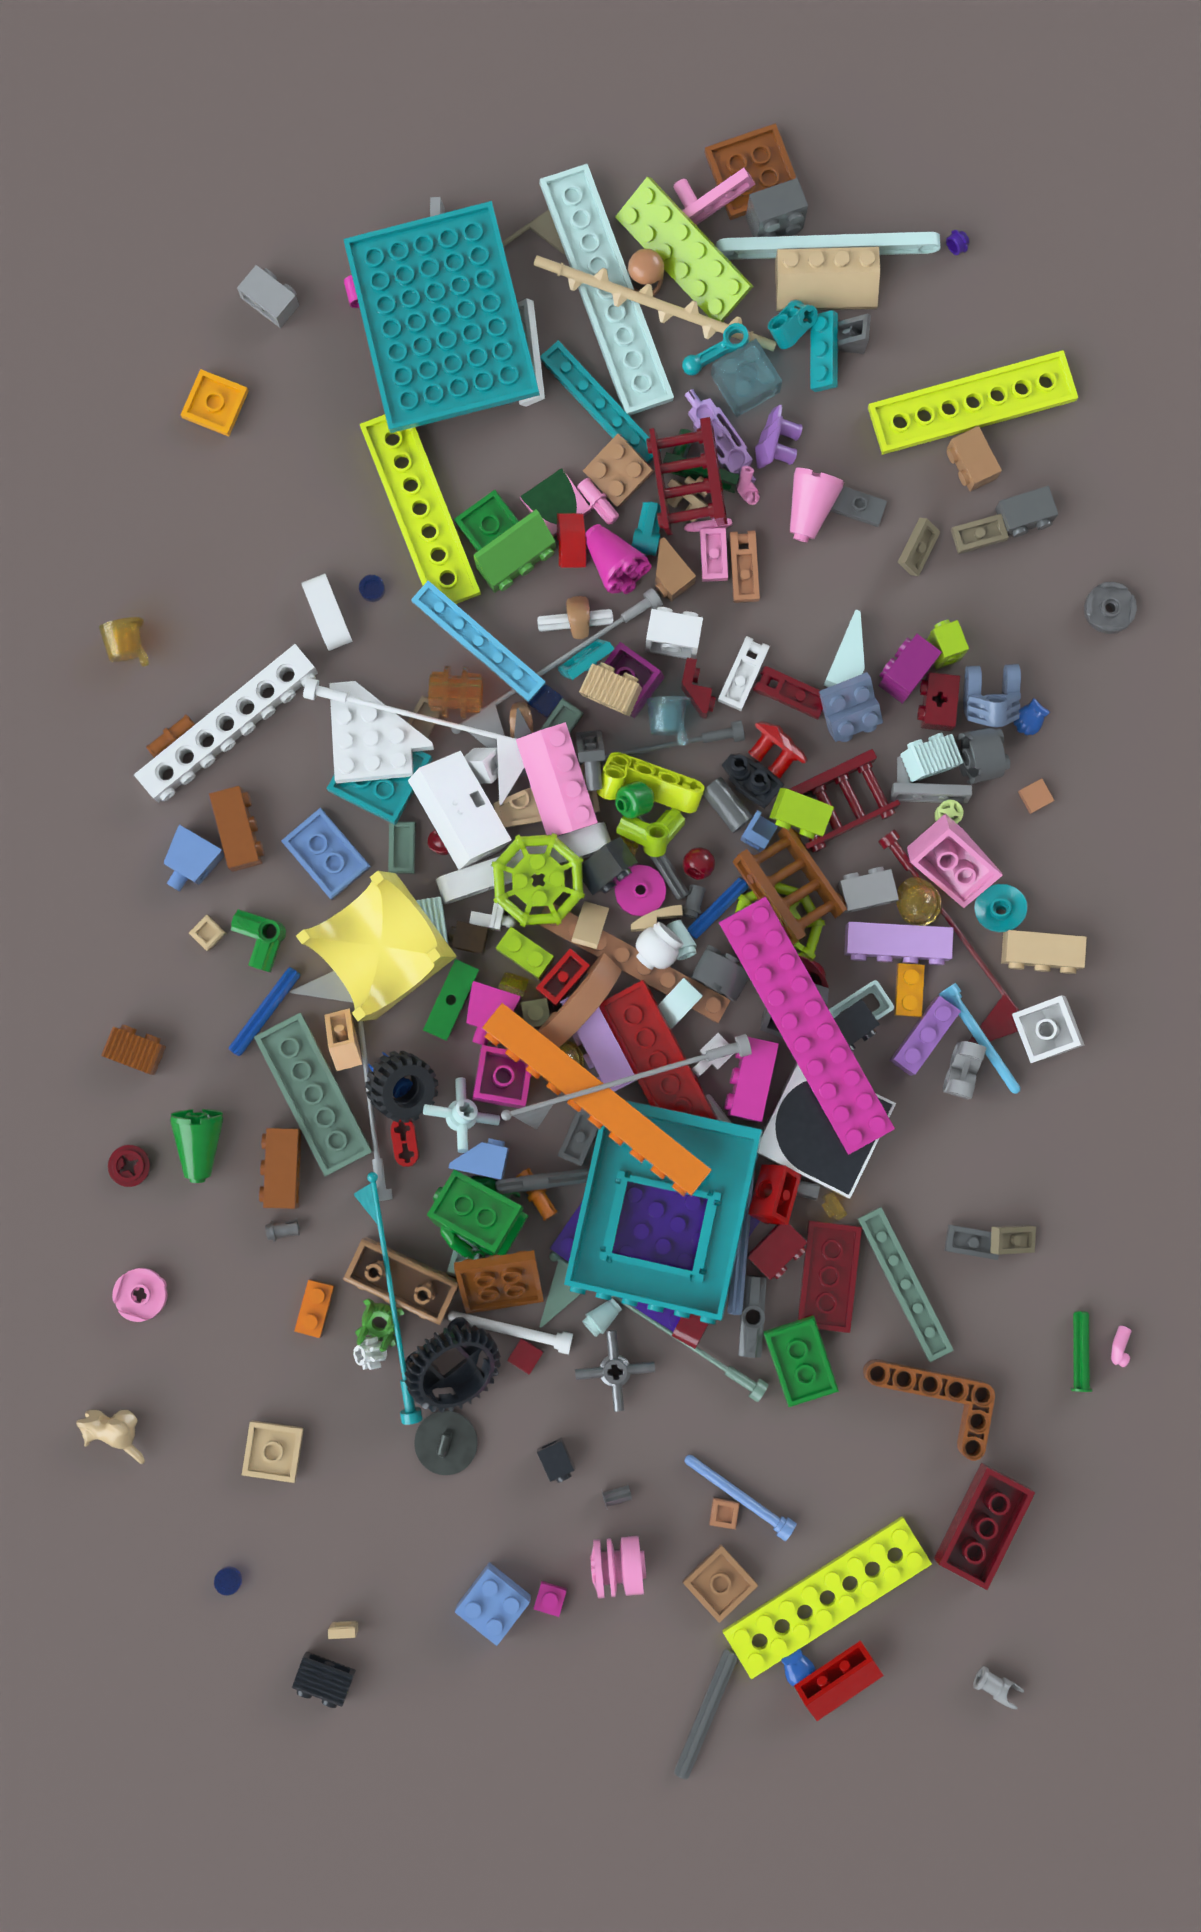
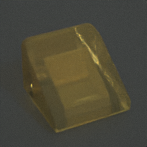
M505 972L498 988L523 998L529 979Z

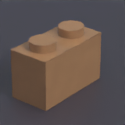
M979 426L951 439L947 447L948 458L952 464H956L959 470V479L964 486L967 485L970 492L998 478L1002 470Z

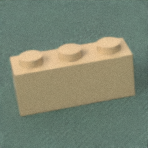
M1008 930L1003 933L1001 964H1009V969L1022 970L1025 965L1035 966V971L1050 972V968H1060V973L1076 974V970L1085 968L1087 937Z

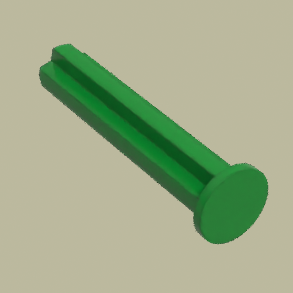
M1075 1311L1073 1313L1074 1387L1071 1388V1391L1093 1392L1092 1388H1090L1089 1313L1086 1311Z

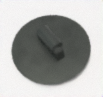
M451 1411L435 1412L425 1418L419 1425L414 1440L415 1452L421 1464L429 1471L439 1475H453L467 1468L475 1457L478 1445L476 1431L470 1421L463 1415Z

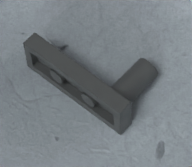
M601 730L576 732L579 763L584 762L587 790L602 789L600 761L605 760Z

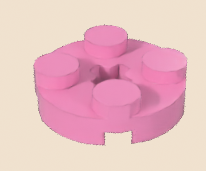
M137 1268L123 1274L116 1281L112 1298L121 1316L130 1321L142 1322L154 1318L163 1310L168 1295L167 1284L157 1272L148 1268ZM143 1288L147 1297L138 1302L137 1296L133 1295L134 1291Z

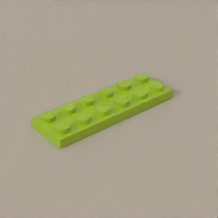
M647 177L615 216L645 249H652L662 257L664 270L692 300L697 302V305L708 317L723 322L754 287L651 177Z

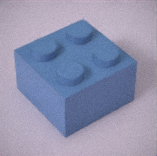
M489 1562L458 1602L455 1613L497 1646L529 1605L531 1595Z

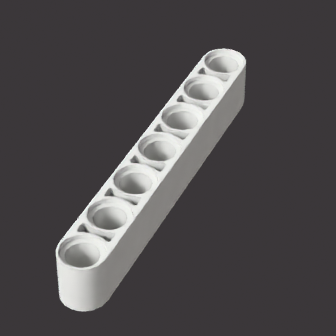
M605 822L558 836L565 845L579 857L582 856L583 859L592 856L605 844L611 842ZM547 845L529 846L526 849L529 854L545 853ZM552 848L550 856L561 866L569 862ZM521 849L506 866L514 868L524 857ZM499 857L438 877L436 882L443 903H453L494 889L493 867L491 864L492 861L495 862ZM504 871V885L512 883V873Z

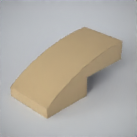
M584 901L571 942L597 949L609 908Z
M682 905L661 908L642 916L631 924V932L644 931L648 927H654L653 925L657 924V920L682 918Z

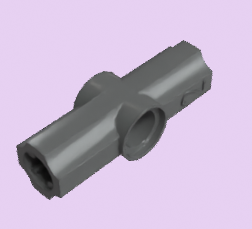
M745 1275L743 1311L740 1315L738 1356L761 1358L767 1277ZM751 1309L759 1312V1319L755 1323H748L745 1318L746 1313Z

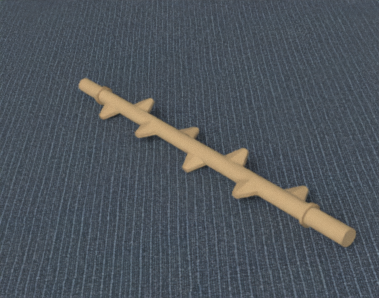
M538 255L534 261V266L554 272L557 276L568 277L570 290L575 291L582 283L612 293L614 306L619 307L629 299L658 310L659 319L662 323H665L672 316H676L701 325L704 338L709 339L716 332L724 333V330L733 323L742 324V319L738 316L729 324L699 314L697 302L694 300L685 308L654 298L650 284H646L638 292L610 282L607 269L602 268L593 276L563 265V262L560 264ZM748 331V345L751 343L774 351L776 341L754 334V331ZM735 333L731 337L743 340L744 335Z

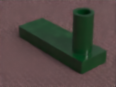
M680 429L678 435L690 433L692 431L687 429ZM692 443L674 446L672 453L666 452L663 463L687 459ZM703 467L671 473L684 478L690 476L695 481L700 476L708 478L707 468L703 469ZM720 469L723 490L735 493L739 475Z

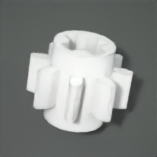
M365 1337L362 1344L354 1348V1359L358 1365H362L363 1370L381 1368L380 1361H384L387 1357V1350L384 1352L379 1350L382 1341H378V1337Z

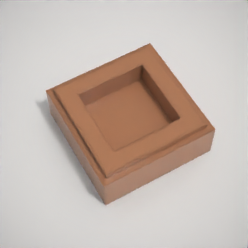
M1042 778L1018 791L1030 814L1055 801Z
M713 1497L709 1525L736 1530L740 1502Z

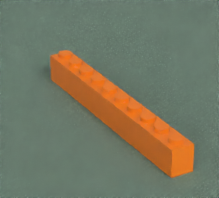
M501 1003L482 1027L487 1032L484 1036L495 1046L499 1043L507 1048L505 1052L507 1056L516 1063L522 1060L528 1065L525 1070L536 1079L542 1076L549 1083L546 1087L557 1096L561 1092L567 1095L604 1084L503 1003ZM610 1088L567 1101V1104L577 1112H580L582 1109L590 1115L587 1120L598 1129L602 1126L607 1128L611 1132L609 1137L621 1146L625 1143L632 1148L629 1153L642 1163L645 1159L653 1165L650 1170L663 1180L666 1176L673 1181L674 1184L671 1187L683 1197L686 1193L692 1196L712 1171Z

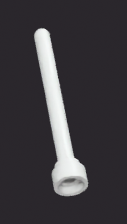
M451 1311L448 1314L450 1321L457 1317H464L472 1326L476 1325L477 1328L553 1345L554 1349H559L558 1352L569 1355L573 1333L563 1331L562 1334L557 1333V1335L461 1312Z

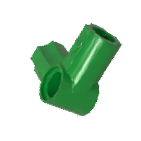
M238 909L231 922V931L257 939L248 966L271 973L280 943L286 937L284 925L278 921ZM274 925L277 933L275 937L269 939L267 929Z

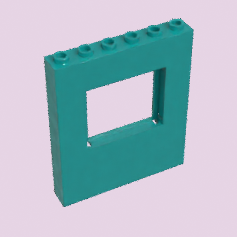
M626 1101L712 1170L693 1194V1196L708 1199L693 1271L612 1253L628 1181L674 1192L677 1191L671 1187L674 1184L673 1181L666 1176L663 1180L650 1170L653 1165L645 1159L641 1163L629 1153L632 1148L625 1143L621 1146L609 1137L611 1132L602 1126L598 1129L564 1285L571 1286L570 1291L585 1295L586 1290L596 1292L595 1297L611 1301L612 1296L622 1298L621 1303L637 1307L638 1302L648 1304L647 1309L663 1313L664 1308L672 1309L675 1316L689 1319L690 1314L701 1316V1322L716 1325V1320H723L763 1131L761 1129Z

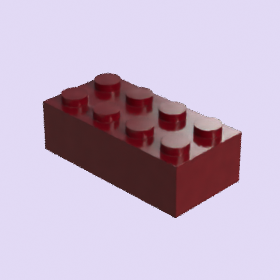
M981 1462L934 1557L935 1561L940 1566L988 1590L1035 1492Z

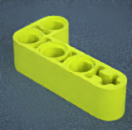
M613 752L609 755L601 773L602 789L596 792L604 799L615 800L616 793L622 786L636 781L643 782L652 789L655 802L682 812L694 813L698 809L705 787L696 779L624 753Z

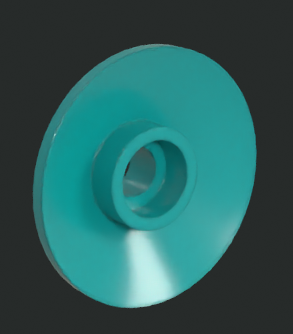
M992 885L977 897L974 906L975 915L979 923L985 928L994 932H1007L1017 928L1024 921L1027 915V901L1022 892L1011 885ZM1002 909V910H1004L1006 913H1005V914H997L996 912H997L998 910Z

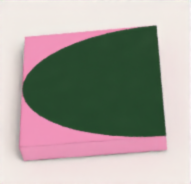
M562 468L520 496L521 501L530 513L537 509L553 537L557 535V513H582L585 516L591 512L590 506Z

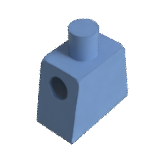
M179 825L164 860V864L174 870L166 884L178 891H181L188 879L198 885L201 884L224 858V851Z

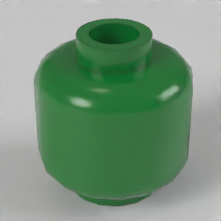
M636 781L618 789L616 793V808L628 819L637 818L651 811L654 803V793L643 782Z

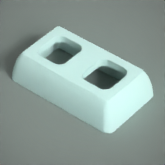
M874 980L830 1008L829 1011L833 1018H835L840 1012L870 993L876 997L880 1004V1007L872 1012L877 1020L894 1009V1005L879 982Z

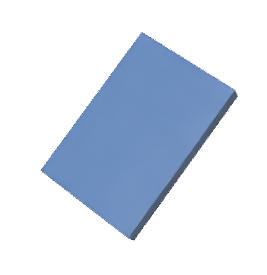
M321 808L281 840L331 900L371 868L368 862Z

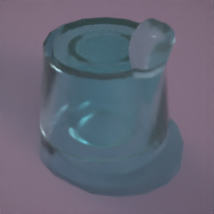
M686 696L648 698L650 734L658 736L678 735V744L680 746L686 745L688 738L684 728L686 705L691 703V698Z

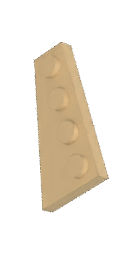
M583 763L580 765V769L586 784L585 765ZM531 787L506 797L502 805L499 804V801L494 803L495 812L505 828L542 822ZM587 790L594 812H600L596 790Z

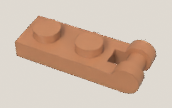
M747 531V534L729 532L733 603L757 602L760 600L756 532ZM738 544H747L748 549H739Z

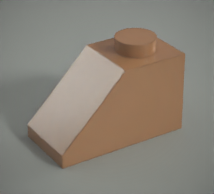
M663 537L659 543L655 588L663 598L667 596L672 602L695 584L696 575Z

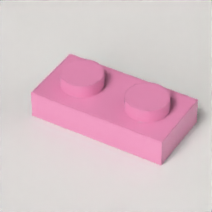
M726 528L700 529L702 582L728 581Z

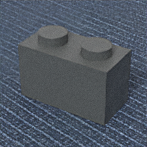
M1049 486L1000 500L995 508L997 515L1002 514L1008 536L1013 535V537L1022 536L1028 533L1029 529L1035 527L1038 530L1050 527L1058 516Z

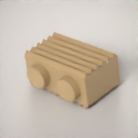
M602 662L599 666L592 663L579 693L590 700L630 716L642 691V687L637 683L638 678L628 673L620 676L614 673L615 669Z

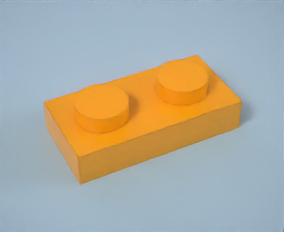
M897 964L894 1016L922 1017L925 965Z

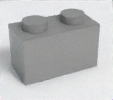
M255 265L237 287L241 299L279 328L285 324L299 307L296 291L286 283L284 285L279 283L277 277L267 268L262 270Z
M877 867L868 870L869 874L859 876L858 872L844 875V880L838 883L840 895L843 897L847 908L844 913L847 914L896 902L899 898L892 870L884 871L883 867Z

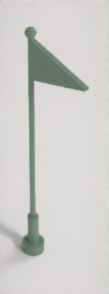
M554 1251L550 1253L549 1258L553 1262L558 1261L540 1322V1328L580 1295L579 1293L571 1292V1286L564 1285L569 1262L561 1258ZM612 1296L618 1302H622V1298ZM623 1304L635 1313H637L638 1315H640L641 1317H643L644 1319H646L647 1321H649L650 1323H652L653 1325H655L656 1327L660 1328L661 1330L672 1336L673 1332L668 1328L664 1327L660 1323L646 1316L644 1313L636 1309L634 1306ZM681 1342L725 1371L726 1376L750 1391L748 1397L756 1402H759L767 1390L769 1384L760 1378L755 1382L732 1366L727 1367L700 1348L696 1347L694 1349Z

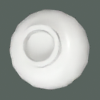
M657 922V924L653 925L654 927L645 929L636 941V949L639 952L636 957L651 970L654 967L658 969L670 967L676 961L679 949L683 947V942L673 931L661 922Z

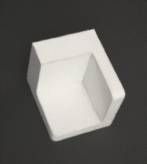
M473 748L464 756L479 783H493L498 778L497 748Z

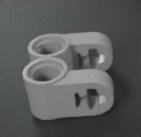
M968 1041L956 1043L950 1060V1068L944 1080L943 1092L964 1099H972L976 1074L986 1052L985 1046Z

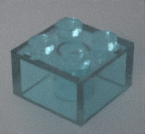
M757 339L712 363L711 377L736 417L780 393L782 379Z

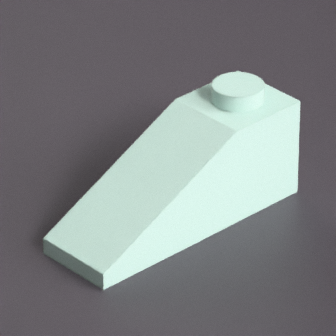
M855 610L824 682L826 687H831L861 675L865 669L861 611Z

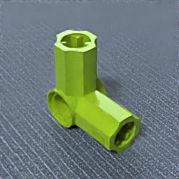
M675 808L666 810L656 822L650 824L638 818L628 819L623 816L617 826L616 833L642 845L647 855L660 857L665 854L669 842L685 825V818L682 816L681 811Z

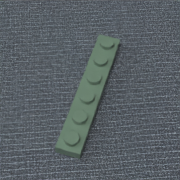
M882 1207L857 1218L928 1361L932 1362L954 1351Z

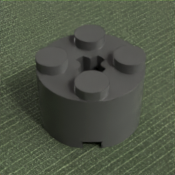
M987 727L958 735L957 741H961V747L958 749L964 761L963 764L959 765V769L963 777H969L970 780L966 781L968 784L1001 778L1005 770L1010 769V759L1004 752V735L1001 729L995 730L993 727Z
M707 945L691 978L734 1002L737 1001L749 980L748 974L739 959L728 953L720 956V950Z

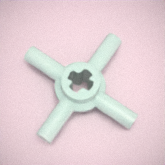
M459 1077L455 1079L456 1101H453L448 1108L425 1104L423 1114L446 1118L448 1126L457 1131L458 1152L466 1153L468 1151V1129L472 1128L476 1122L498 1126L500 1116L478 1112L475 1103L466 1099V1079Z

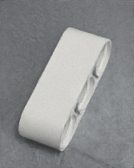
M326 574L302 582V587L328 651L353 642Z

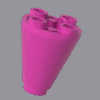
M596 524L585 533L587 547L607 592L612 594L620 592L629 594L636 588V582L651 570L652 566L643 553L606 527Z

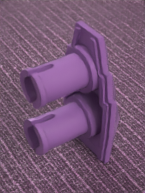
M782 405L773 408L769 414L766 426L762 430L759 442L755 447L758 469L773 462V459L789 465L793 464L796 459L797 450L779 444L778 439L779 435H783L795 441L798 440L802 433V425L783 419L781 415Z

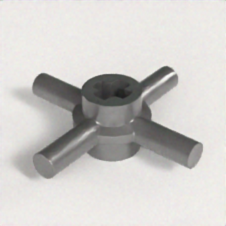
M617 1330L606 1331L608 1356L601 1362L600 1367L575 1369L576 1380L601 1378L605 1384L611 1386L614 1412L624 1411L622 1385L629 1380L631 1374L655 1372L654 1361L629 1364L626 1358L619 1355ZM617 1364L619 1369H623V1372H619L618 1377H613L612 1373H608V1369H612L611 1365Z

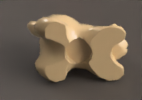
M88 1410L85 1412L86 1418L76 1422L82 1432L85 1447L93 1440H102L111 1447L123 1449L140 1464H144L145 1459L142 1453L132 1444L135 1437V1426L138 1421L131 1411L120 1410L110 1418L99 1410Z

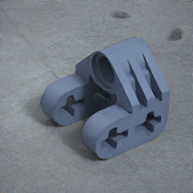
M1019 664L1004 665L1002 694H988L985 696L981 695V667L966 666L963 709L968 721L990 727H1003L1019 719V699H1021V671Z

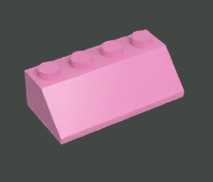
M566 722L516 739L546 835L555 833L559 836L598 823Z

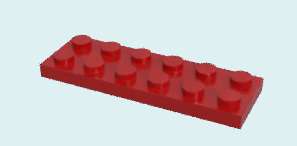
M641 980L600 1004L599 1008L634 1075L686 1060L645 980ZM689 1064L637 1079L651 1106L714 1120L718 1119Z

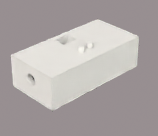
M461 751L420 767L408 780L458 870L500 852L511 841L509 834Z

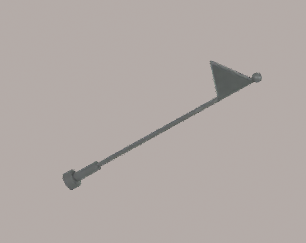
M517 708L514 738L519 739L532 734L521 711ZM739 720L731 722V728L701 733L702 736L620 753L634 755L700 741L708 743L733 738L734 742L745 741L742 721ZM610 754L605 755V760L608 759ZM525 768L519 777L527 776Z

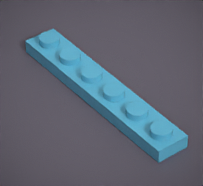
M427 581L411 599L418 608L527 702H530L546 684L540 676L431 582Z

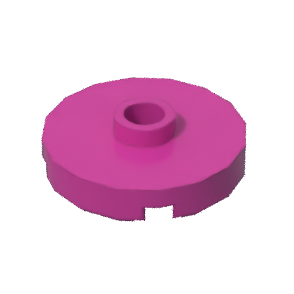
M633 866L630 869L632 872L630 876L620 882L616 881V901L623 911L632 916L642 917L658 910L665 900L666 886L664 879L657 870L650 866ZM638 886H643L645 893L639 895L635 889Z

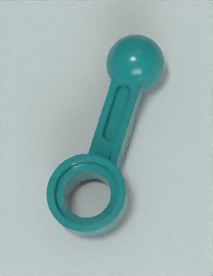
M740 323L729 325L724 330L723 341L697 355L686 356L682 362L683 371L690 376L697 375L702 367L728 353L745 348L749 342L747 328ZM735 333L744 335L743 340L738 344L730 342L731 336Z

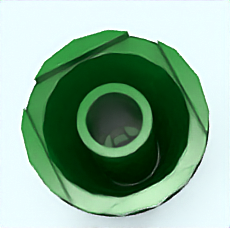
M193 1109L171 1113L170 1123L185 1178L190 1179L191 1183H203L206 1181V1178L211 1177L224 1119L223 1112L202 1109V1112H193Z

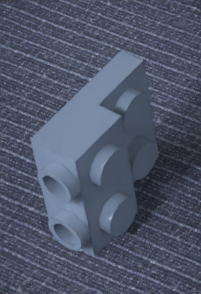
M867 672L819 691L827 728L835 742H847L853 738L854 734L862 731L872 732L877 728V725L883 723L879 702L875 698L872 680Z

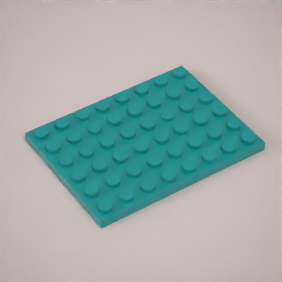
M492 201L343 239L390 433L540 396Z

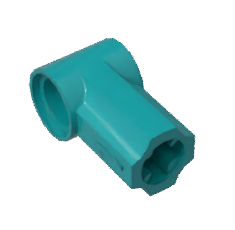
M643 502L638 528H635L632 541L634 548L643 554L656 556L661 535L657 513L661 512V507L655 502Z

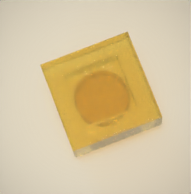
M829 1192L822 1197L825 1203L821 1206L829 1218L834 1216L836 1220H840L848 1215L833 1192Z

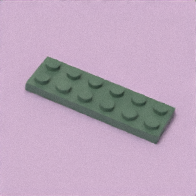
M298 1013L254 1036L324 1176H328L373 1152L302 1013Z

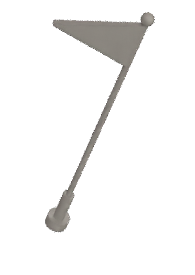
M653 588L644 592L643 596L645 599L620 615L621 618L536 674L541 677L622 622H629L648 608L657 609L661 607L663 603ZM511 689L460 724L504 735L496 706L515 694L516 691ZM451 728L454 734L461 732L459 729ZM468 732L486 748H497V739Z
M335 971L290 991L292 994L353 1003L351 995ZM358 1021L365 1082L370 1079L367 1077L369 1067L363 1021ZM367 1097L375 1158L372 1159L373 1172L378 1175V1180L376 1181L379 1201L393 1199L392 1189H386L383 1159L379 1156L374 1107L370 1103L371 1100Z
M746 1034L736 1036L735 1043L708 1050L706 1054L513 1111L504 1110L501 1113V1118L507 1121L513 1116L534 1129H538L553 1104L705 1059L712 1061L735 1053H739L740 1057L752 1054L751 1046Z

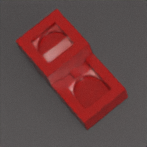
M557 513L559 567H586V538L583 514Z

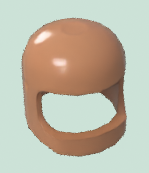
M641 249L631 256L628 263V274L634 281L644 285L653 284L659 280L657 287L652 290L653 297L659 292L663 284L664 262L656 251Z

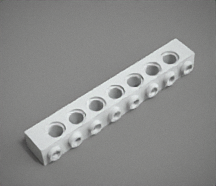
M294 644L136 772L134 776L158 803L162 800L167 801L175 794V789L181 784L186 785L191 782L198 770L212 765L219 753L229 751L236 744L235 740L241 735L246 736L256 728L255 724L262 718L266 720L271 717L279 704L282 702L287 703L296 695L295 691L302 686L305 687L308 678L316 679L315 675L318 674L316 668L297 645ZM291 671L295 673L291 681H282V677L286 672ZM266 688H274V694L270 698L262 697L263 691ZM254 704L252 713L243 714L242 710L245 705ZM233 720V728L229 731H224L222 728L224 722ZM208 736H213V744L210 747H203V740ZM189 752L194 753L192 762L184 764L183 756ZM173 769L174 774L172 778L163 780L164 771Z

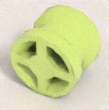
M947 800L936 809L934 818L937 821L946 814L958 824L963 818L964 810L959 802Z

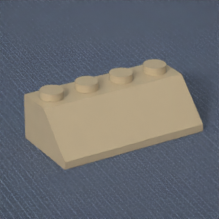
M879 247L777 249L775 259L776 311H782L792 300H799L804 305H812L817 310L877 309L880 280Z

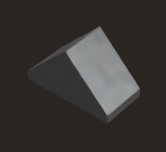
M867 313L838 321V351L864 354L869 341L870 314Z

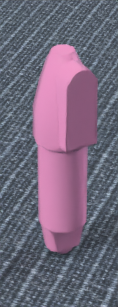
M727 518L728 524L721 526L717 525L715 519L697 521L686 524L684 529L687 532H700V529L727 528L732 525V520Z

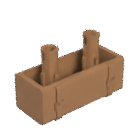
M368 1237L362 1238L343 1280L357 1286L360 1290L368 1291L382 1298L390 1304L381 1243ZM387 1247L396 1307H402L419 1315L422 1319H427L440 1325L459 1288L457 1279L449 1276L444 1271H438Z

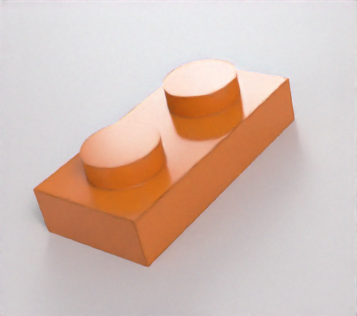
M311 1279L308 1280L294 1332L321 1338L334 1285Z

